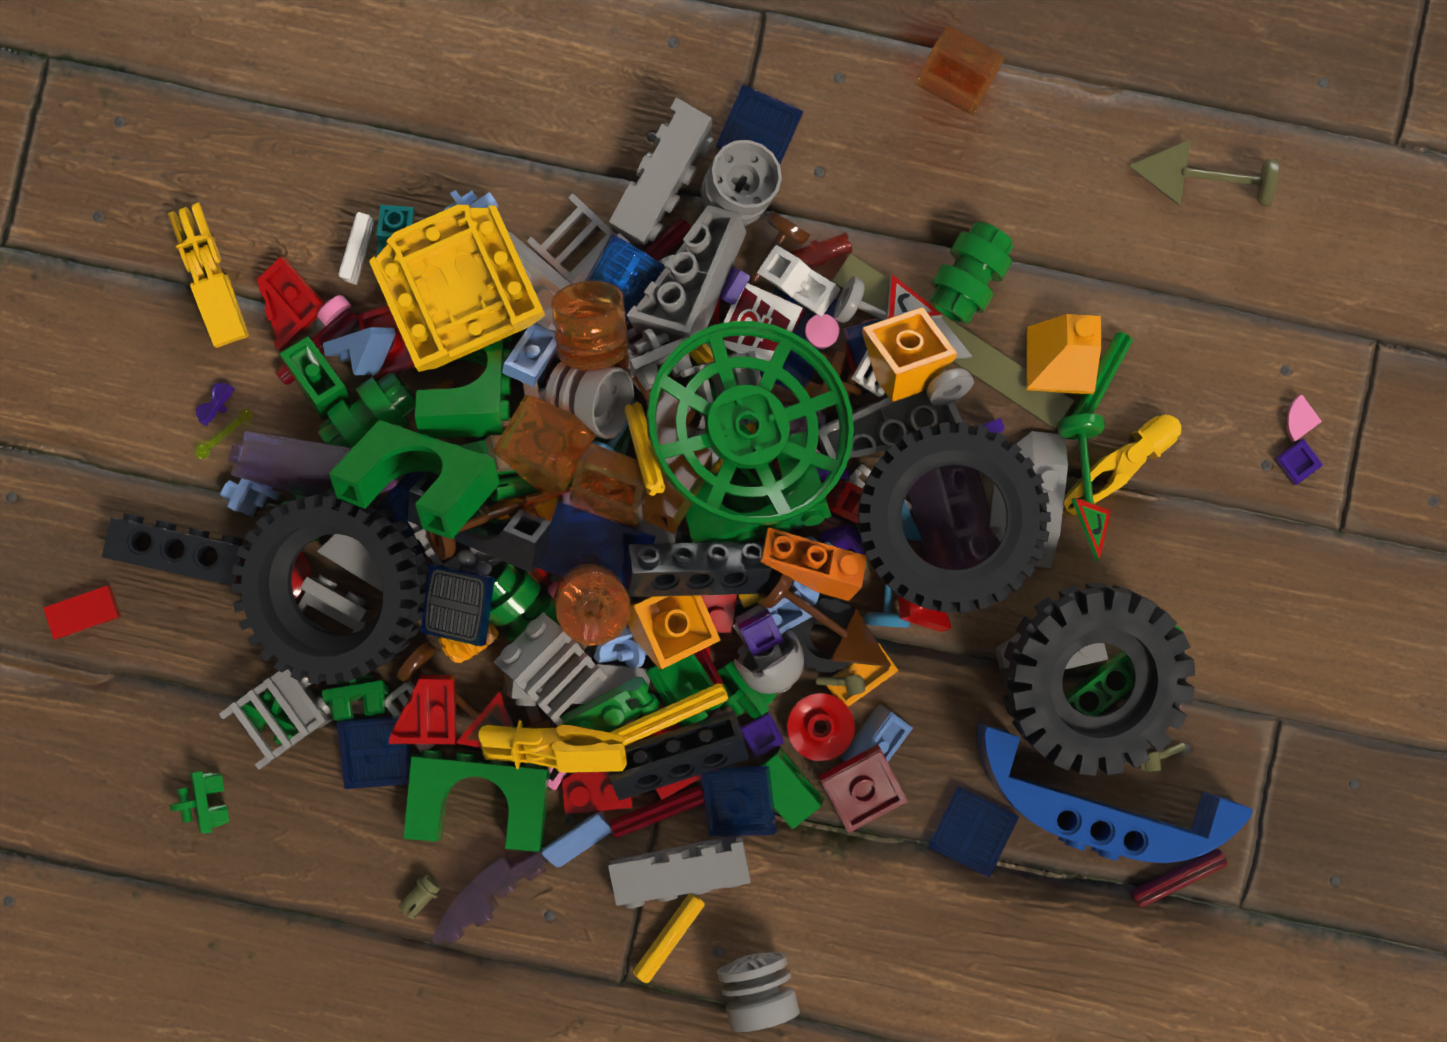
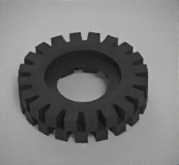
M1085 583L1084 590L1076 586L1059 590L1060 599L1053 601L1046 597L1034 606L1038 615L1033 620L1024 616L1015 629L1021 634L1018 642H1008L1003 657L1010 661L1009 668H1001V686L1008 692V695L1002 696L1006 711L1014 718L1012 724L1020 735L1043 757L1046 756L1053 764L1065 770H1069L1072 767L1079 774L1096 776L1097 769L1102 770L1106 775L1124 772L1123 763L1125 762L1130 763L1136 768L1150 760L1146 750L1151 746L1161 752L1172 741L1166 735V730L1169 726L1180 730L1187 717L1179 708L1181 703L1192 704L1195 690L1194 686L1186 682L1187 677L1195 675L1194 658L1185 654V650L1191 648L1184 632L1175 628L1177 622L1167 611L1157 607V604L1130 589L1114 584L1111 588L1103 583ZM1095 643H1109L1121 648L1130 658L1134 668V684L1129 697L1118 709L1102 716H1089L1076 711L1067 701L1062 683L1065 668L1073 655L1080 649Z

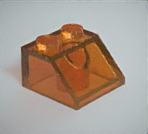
M525 395L492 452L539 492H564L596 434L574 414L531 395Z

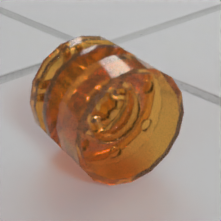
M584 281L568 285L557 291L552 298L551 309L553 324L556 328L557 355L562 363L571 368L595 370L612 366L621 361L628 353L624 295L621 290L606 282Z
M595 563L581 564L567 571L557 584L554 593L556 616L564 633L575 642L588 646L603 645L617 638L626 628L631 614L630 598L619 576L609 568ZM590 600L594 604L600 601L598 604L600 611L596 614L592 610L586 613V603Z

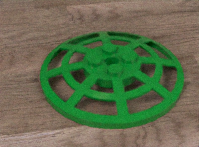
M732 321L716 324L696 332L680 343L667 357L654 379L648 398L646 413L647 433L653 455L663 475L673 488L690 504L708 515L727 522L743 525H770L788 521L807 512L822 501L838 483L847 466L852 450L854 434L852 408L847 391L838 373L825 356L809 342L793 332L775 325L756 321ZM729 336H753L774 341L778 345L770 361L754 357L728 358L723 338ZM709 342L715 362L699 371L686 388L668 377L672 369L685 355L698 346ZM790 350L799 354L814 367L826 383L829 392L810 399L800 382L782 368ZM748 368L762 371L764 374L758 386H737L732 369ZM715 374H719L724 392L713 403L695 394L704 381ZM776 379L780 380L791 390L798 399V404L784 408L779 399L771 393ZM661 390L679 400L675 420L678 441L663 445L659 443L656 426V412ZM832 405L836 406L840 429L838 452L835 459L815 452L819 435L816 412ZM688 406L706 416V434L688 438L686 430ZM804 416L807 425L805 448L787 441L790 430L789 422ZM739 420H751L755 424L756 432L752 435L743 433L739 428ZM711 447L715 454L723 460L717 477L700 463L694 454L695 451ZM780 453L799 461L796 467L779 481L775 480L768 465ZM684 455L694 472L712 486L706 503L694 496L681 484L671 471L666 461L667 458ZM809 465L829 472L825 481L813 495L793 508L789 507L781 491L796 482ZM736 467L743 469L754 468L762 486L743 487L730 484ZM725 493L746 498L767 496L776 514L743 516L722 511L719 507Z

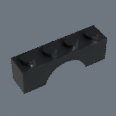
M426 471L409 490V522L422 527L415 504L437 480L439 475ZM519 509L510 518L494 519L459 532L455 536V541L532 573L548 552L551 522ZM476 511L470 519L483 514Z

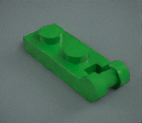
M639 676L562 715L560 718L564 721L563 725L610 732L642 714L649 715L659 708L660 702L654 694L648 692L649 686L643 677ZM630 698H636V700L632 702L628 701V699Z

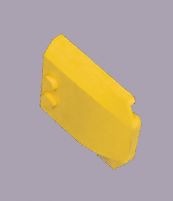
M455 205L394 232L387 240L388 244L376 258L373 256L369 261L418 372L443 366L524 330L545 316L496 206L488 205L489 208H472L469 205Z

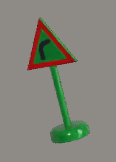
M1086 413L1062 418L1057 422V430L1061 437L1069 440H1078L1085 501L1072 498V502L1095 561H1099L1111 510L1094 505L1087 439L1101 434L1105 428V421L1101 415Z

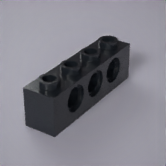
M124 513L122 519L112 517L110 519L102 553L103 558L231 586V583L242 579V576L232 574L234 564L245 561L244 558L237 556L239 547L243 546V539L222 535V540L209 538V531L190 527L189 533L176 531L177 524L157 520L155 526L143 523L144 517ZM144 533H148L151 537V545L146 551L142 550L139 544L140 537ZM177 540L182 541L185 548L183 555L179 558H176L172 553V546ZM210 547H213L217 551L218 558L210 566L205 561V552Z
M764 541L629 544L624 566L627 596L764 594L771 573V567L760 562Z
M731 711L626 745L627 765L624 770L610 771L608 774L620 801L747 760L749 756L735 712Z

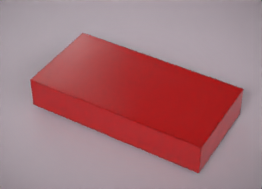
M104 586L43 608L54 640L121 618L111 586Z

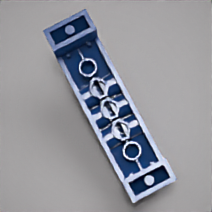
M978 722L976 726L977 747L982 765L991 783L1003 799L1029 821L1059 836L1058 840L1065 842V845L1084 851L1086 845L1091 846L1092 851L1098 852V855L1118 861L1119 855L1144 862L1170 863L1185 861L1207 854L1226 843L1241 830L1251 818L1253 812L1252 808L1202 791L1191 830L1014 776L1010 774L1020 737ZM1066 810L1065 819L1057 823L1058 815ZM1098 821L1097 829L1090 833L1092 824ZM1131 832L1130 838L1124 842L1125 835Z

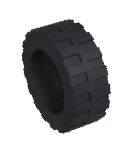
M819 598L817 603L812 605L829 618L836 620L844 628H846L854 611L846 602L834 598ZM813 616L790 629L797 636L802 646L804 664L815 671L829 673L842 670L851 664L831 661L835 650L824 652L812 644L810 631L812 626L818 621Z

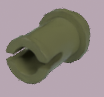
M425 875L423 878L419 877L416 880V887L398 904V907L404 914L408 910L410 911L407 917L415 919L417 914L432 898L436 899L439 896L438 891L441 889V886L430 875Z

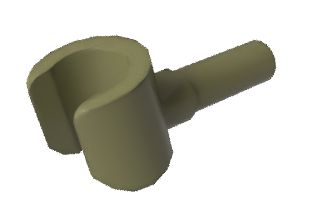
M858 674L839 678L817 676L816 684L845 685L847 696L861 694L865 691L864 680Z
M1179 743L1161 752L1146 751L1150 760L1141 765V770L1148 772L1161 770L1160 759L1186 750L1184 743Z

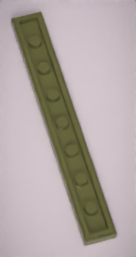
M850 253L832 282L843 290L852 276L860 278L865 283V290L861 301L887 312L890 279ZM945 315L942 316L944 322L973 356L967 359H956L952 362L953 364L969 371L973 377L1053 430L1057 428V422L1065 416L1074 400L1060 392L1026 391V369Z

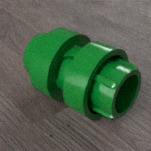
M985 222L974 223L969 233L960 232L949 251L956 259L952 266L941 264L931 281L935 291L930 298V304L946 317L961 324L970 322L975 312L984 313L994 296L993 291L988 287L991 280L1001 282L1013 263L1012 259L1008 256L1013 248V240L1000 229Z
M388 373L379 381L374 376H371L356 388L361 397L352 405L345 399H341L326 411L330 419L320 426L318 432L326 445L340 460L348 454L378 420L399 425L403 428L411 424L407 416L415 411L416 399L395 373Z
M501 562L492 567L493 573L489 578H481L484 582L482 613L493 625L498 627L506 625L504 636L511 643L542 612L558 625L563 621L564 609L550 594L538 595L541 585L530 572L521 568L516 569L509 563Z

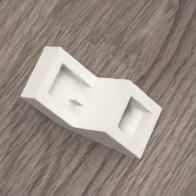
M775 245L757 272L796 302L820 317L824 315L841 290L836 284L811 270L801 259L778 245Z

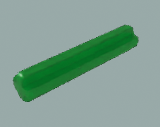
M1121 331L1114 335L1099 363L1094 394H1082L1072 415L1094 414L1133 342L1131 336Z

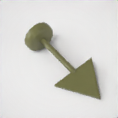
M1191 139L1129 165L1131 169L1179 206H1181L1185 177L1258 185V203L1263 206H1271L1279 173V160L1267 159L1263 163L1260 177L1187 168Z

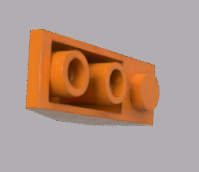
M768 528L760 562L791 577L815 592L849 601L862 588L867 556Z

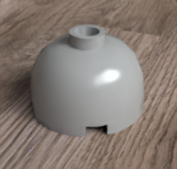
M788 630L782 633L781 636L784 641L754 657L746 642L740 646L737 651L740 657L738 660L734 659V665L748 687L762 694L783 693L789 690L803 672L804 653L793 631Z

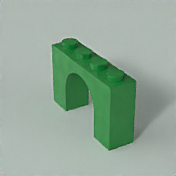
M513 334L454 360L475 362L485 368L484 373L473 383L453 389L417 390L415 421L418 433L429 435L435 439L504 434V421H510L509 400H505V395H511V378L503 374L502 370L505 361L511 354V349H507L508 344H513Z
M378 420L329 473L337 499L365 509L388 483L403 474L415 471H428L438 474L437 480L415 505L422 528L449 539H453L500 484L494 458Z
M803 431L790 435L787 441L805 448L807 434ZM780 453L777 459L782 478L788 475L799 461ZM809 465L796 482L781 491L790 508L805 501L822 485L817 467ZM704 482L696 497L706 503L712 486ZM826 497L807 512L788 521L770 525H743L727 522L708 515L692 504L685 515L692 543L756 542L758 539L766 536L768 528L788 533L793 528L802 525L814 526L823 522L825 518L832 517ZM722 503L719 507L722 511L743 516L776 514L771 503L765 508L751 513L732 511Z
M422 749L421 754L411 757L403 839L432 842L441 840L444 832L446 803L451 789L461 779L482 777L495 783L503 791L508 802L509 815L505 849L541 851L544 844L551 767L522 762L519 769H516L515 763H509V761L475 759L476 754L468 752H455V757L442 756V750Z

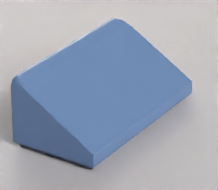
M879 704L853 738L847 750L842 753L841 759L847 761L878 744L888 762L913 727Z
M596 811L544 846L542 855L555 867L559 868L612 832L610 825L602 812Z

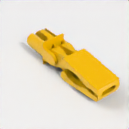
M198 202L192 205L196 222L187 207L179 209L180 219L174 211L167 214L179 244L176 245V248L179 249L188 273L191 272L194 282L190 283V287L213 346L219 348L237 340L249 337L229 276L228 274L224 275L219 265L221 257L215 243L216 238L211 236L200 203Z
M1166 414L1150 419L1137 431L1131 433L1132 437L1136 440L1135 442L1124 445L1096 462L1090 468L1091 482L1102 472H1113L1108 478L1107 484L1093 494L1094 504L1124 486L1146 462L1147 456L1151 460L1161 457V454L1171 447L1181 434L1179 420L1174 416ZM1082 478L1064 497L1063 509L1065 508L1063 514L1067 517L1077 515L1075 507H1069L1072 504V498H1080L1084 494Z
M520 720L517 727L486 725L479 730V740L484 758L487 760L515 762L516 769H519L521 762L556 768L558 772L565 773L623 771L627 765L623 735L563 724L557 728H523L522 721Z

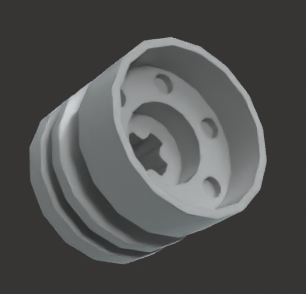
M737 140L723 146L713 159L710 168L703 178L701 196L705 208L710 205L739 213L744 226L757 221L779 191L782 180L779 162L774 154L763 144L751 140ZM735 186L741 189L739 193L734 191Z
M574 357L565 358L557 364L548 380L544 401L546 415L550 422L559 428L570 429L575 432L582 431L588 435L604 439L614 438L627 424L624 409L627 404L633 405L634 387L629 373L622 368L606 364L597 365L592 361H583Z
M786 953L751 954L736 959L717 970L719 981L726 983L721 987L722 995L739 996L726 1005L732 1031L749 1032L785 1023L800 1014L794 988L778 987L791 978L790 970L782 969L788 965Z

